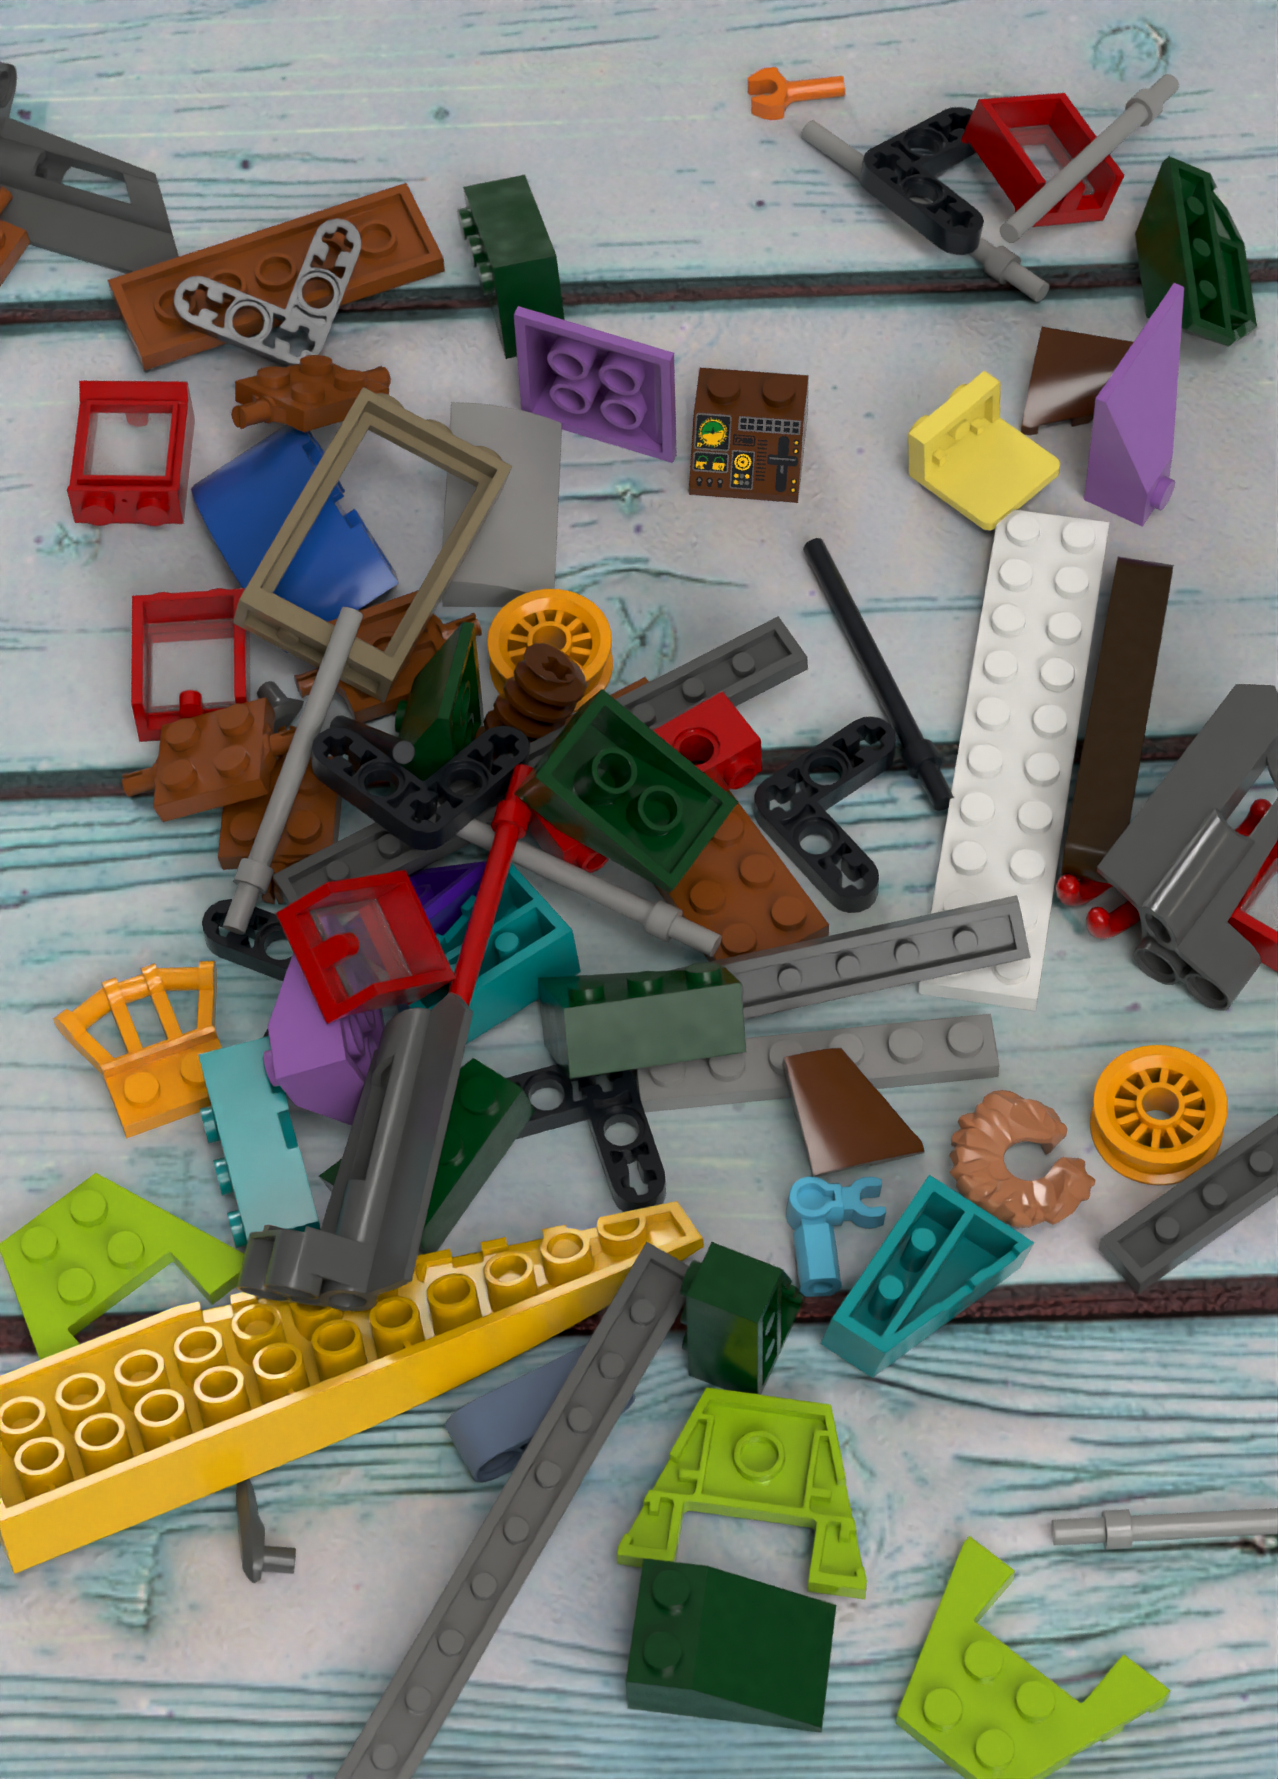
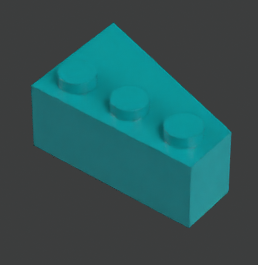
M512 863L469 1007L473 1011L466 1044L539 999L538 978L575 976L581 972L573 930ZM473 895L462 905V916L445 935L436 934L453 973L476 897ZM451 982L411 1005H407V1003L396 1005L398 1013L416 1007L431 1010L448 994Z
M269 1036L198 1054L211 1106L200 1108L208 1144L217 1141L221 1142L224 1157L213 1160L222 1196L234 1193L238 1210L227 1212L236 1248L246 1246L249 1233L263 1231L264 1225L268 1224L305 1232L306 1226L321 1229L300 1147H298L290 1118L285 1091H283L281 1086L274 1087L271 1084L265 1069L264 1052L271 1050Z

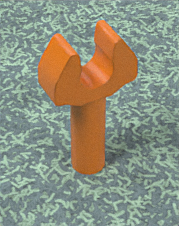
M777 67L763 68L748 77V94L758 95L751 98V114L767 120H781L784 118L787 106L792 102L844 97V77L834 76L788 81L779 72Z

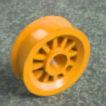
M540 589L514 598L496 614L489 628L487 646L490 656V675L494 687L499 694L504 693L503 688L506 681L514 676L513 672L517 663L524 660L523 655L526 648L533 644L542 643L556 647L570 656L585 676L587 688L582 699L576 703L573 713L577 712L584 703L601 689L605 691L613 671L612 635L607 618L592 601L580 594L567 590Z
M1148 1045L1131 1049L1112 1060L1103 1070L1097 1081L1090 1116V1131L1093 1143L1103 1160L1116 1172L1130 1180L1157 1186L1180 1183L1216 1157L1221 1146L1223 1129L1228 1114L1226 1091L1215 1071L1193 1053L1167 1045ZM1159 1110L1167 1113L1171 1118L1158 1120L1150 1117L1146 1112Z

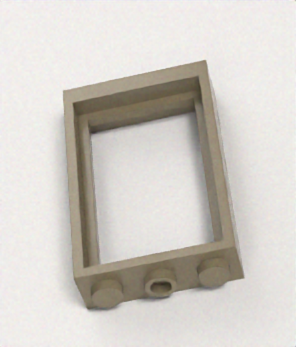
M363 387L241 595L233 623L317 668L320 667L335 626L274 594V591L367 431L370 430L475 486L476 489L385 651L355 637L340 680L384 703L503 491L512 465L502 461V458L492 449L485 446H474L453 435L452 431L443 423L432 419L425 420L404 409L402 404L394 397L384 393L376 394Z

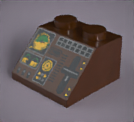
M700 367L693 417L689 495L798 503L808 419L809 375Z

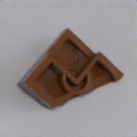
M1041 327L1023 414L1021 433L1029 436L1038 434L1039 425L1067 419L1070 420L1072 427L1090 423L1094 417L1096 397L1134 342Z
M842 1048L816 1050L784 1057L782 1066L796 1122H799L812 1177L868 1164L873 1166L925 1152L919 1137L903 1121Z

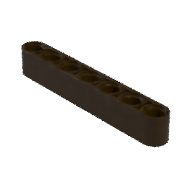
M1124 557L1117 558L1066 837L1061 876L1069 874L1077 879L1110 884L1097 872V866L1130 824L1174 565Z

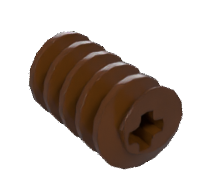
M546 643L533 644L527 647L523 655L524 660L517 663L513 672L514 676L506 681L503 688L504 693L498 695L495 699L494 709L486 714L483 721L484 726L477 729L474 740L484 731L503 725L522 731L527 736L529 743L564 726L566 719L572 715L576 703L582 699L587 688L586 679L580 667L570 656ZM493 753V761L496 760L500 755Z

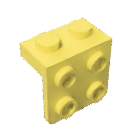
M985 370L968 384L958 386L952 392L948 401L932 414L919 418L908 433L909 476L984 530L995 529L996 524L1013 510L1021 508L1060 473V461L1058 458L1000 418V381Z

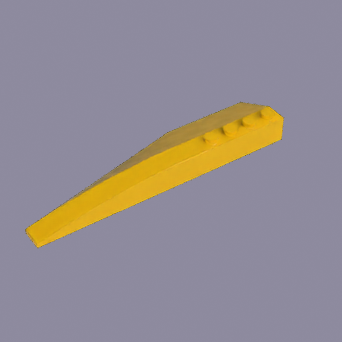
M678 1201L599 1217L597 1227L578 1230L567 1228L566 1224L542 1229L543 1238L507 1245L506 1237L480 1242L482 1249L480 1252L452 1257L450 1249L418 1255L412 1282L379 1294L376 1305L368 1310L344 1311L329 1306H312L258 1298L257 1296L241 1292L230 1295L231 1304L204 1310L201 1309L200 1301L179 1305L0 1376V1543L14 1574L320 1450L423 1404L513 1359L610 1305L646 1242L682 1261L704 1247L703 1237Z

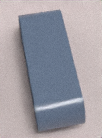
M586 1345L467 1403L448 1418L445 1428L476 1482L491 1481L515 1469ZM634 1393L631 1396L622 1414L626 1410H628L634 1403L636 1398Z

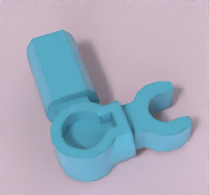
M809 1176L801 1178L793 1184L789 1192L785 1216L788 1224L795 1230L793 1240L799 1286L802 1295L805 1297L832 1296L840 1290L842 1284L833 1226H841L843 1221H852L857 1226L866 1229L884 1225L886 1208L879 1206L868 1207L861 1202L864 1198L880 1197L882 1179L873 1176L862 1177L849 1187H841V1183H827L818 1177Z

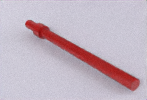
M520 764L514 767L506 798L497 804L491 824L495 835L455 967L454 975L456 979L451 981L448 993L458 994L468 1006H470L516 844L518 839L525 836L531 817L528 805L514 794L533 769L528 765Z

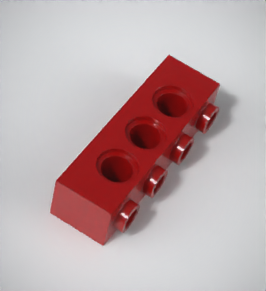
M723 691L653 730L690 762L695 760L705 761V763L695 766L725 791L744 787L754 779L757 773L762 771L761 739ZM529 805L527 806L531 811L529 821L530 833L543 851L589 873L599 870L608 862L609 858L562 833Z

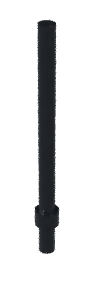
M821 538L808 541L804 545L803 551L904 748L901 756L910 775L920 780L935 810L941 811L949 808L950 799L954 798L940 770L942 760L933 742L929 739H924L824 541Z

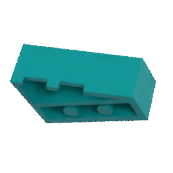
M929 1175L831 1319L820 1344L873 1378L1019 1270L1035 1242Z

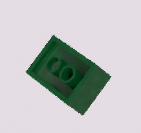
M462 622L414 678L409 699H400L397 706L395 732L399 733L398 738L410 742L415 749L413 759L407 764L400 765L423 782L474 741L477 729L483 726L484 712L474 623ZM390 783L391 794H393L397 788Z
M603 689L577 710L514 793L562 833L669 893L675 889L738 803L734 797Z
M643 1558L626 1675L627 1707L633 1710L822 1733L836 1605L706 1565Z

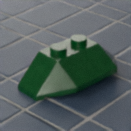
M1168 156L1161 164L1135 232L1146 317L1150 319L1171 286L1176 283L1184 287L1181 331L1225 346H1231L1257 327L1245 244L1227 207L1214 193L1217 186L1211 173Z

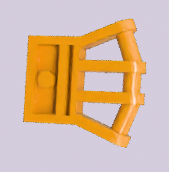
M200 961L199 967L157 968L155 963L142 967V974L120 982L117 981L116 977L101 982L102 988L73 1011L64 1009L53 1018L56 1027L66 1040L102 1074L126 1138L200 1112V1108L211 1106L198 1054L222 1048L215 1030L217 967L215 961ZM199 990L197 1029L182 1034L166 991ZM150 996L167 1040L143 1048L126 1004ZM110 1011L113 1014L128 1053L117 1058H113L86 1031Z

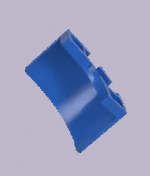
M285 425L197 482L191 488L193 498L206 526L242 588L246 589L325 453L311 431L302 432L289 425ZM340 481L336 484L274 591V594L327 622L337 619L342 607L359 610L399 584L395 570L373 538L359 513L353 509L346 514L338 500L344 497L343 493L345 490Z

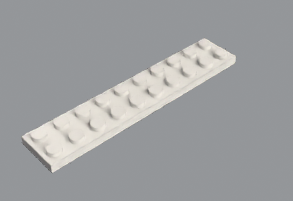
M1013 510L996 524L951 790L954 798H951L949 802L931 914L1017 895L1031 958L920 981L918 994L1036 1011L1109 522Z

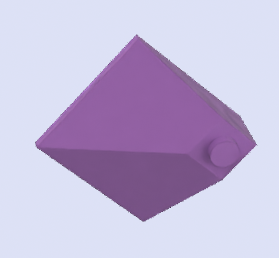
M1176 283L1171 286L1095 400L1084 500L1142 527L1155 508L1160 511L1165 508L1175 487V480L1169 477L1173 457L1184 287Z
M517 307L514 313L521 410L562 423V430L667 462H674L677 456L673 352L526 308Z
M332 916L317 918L325 939L335 934L343 933ZM293 952L268 1023L271 1050L264 1052V1064L271 1084L274 1087L281 1086L296 1106L352 1126L374 1050L378 1049L381 1033L385 1027L382 1008L348 1015L326 1024ZM358 953L338 965L351 995L358 993L373 983H377V980Z

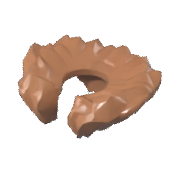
M998 1090L984 1096L983 1102L976 1106L974 1113H967L958 1119L961 1129L955 1132L951 1138V1145L954 1148L949 1156L954 1165L949 1173L956 1180V1188L963 1197L1000 1221L1017 1228H1030L1044 1221L1054 1225L1072 1214L1081 1201L1089 1199L1091 1187L1095 1185V1179L1088 1175L1085 1170V1161L1081 1158L1061 1157L1044 1177L1032 1181L1015 1177L1005 1166L1004 1155L1016 1143H1039L1045 1154H1048L1066 1137L1068 1129L1061 1122L1059 1115L1053 1108L1045 1106L1036 1100L1025 1099L1011 1091Z

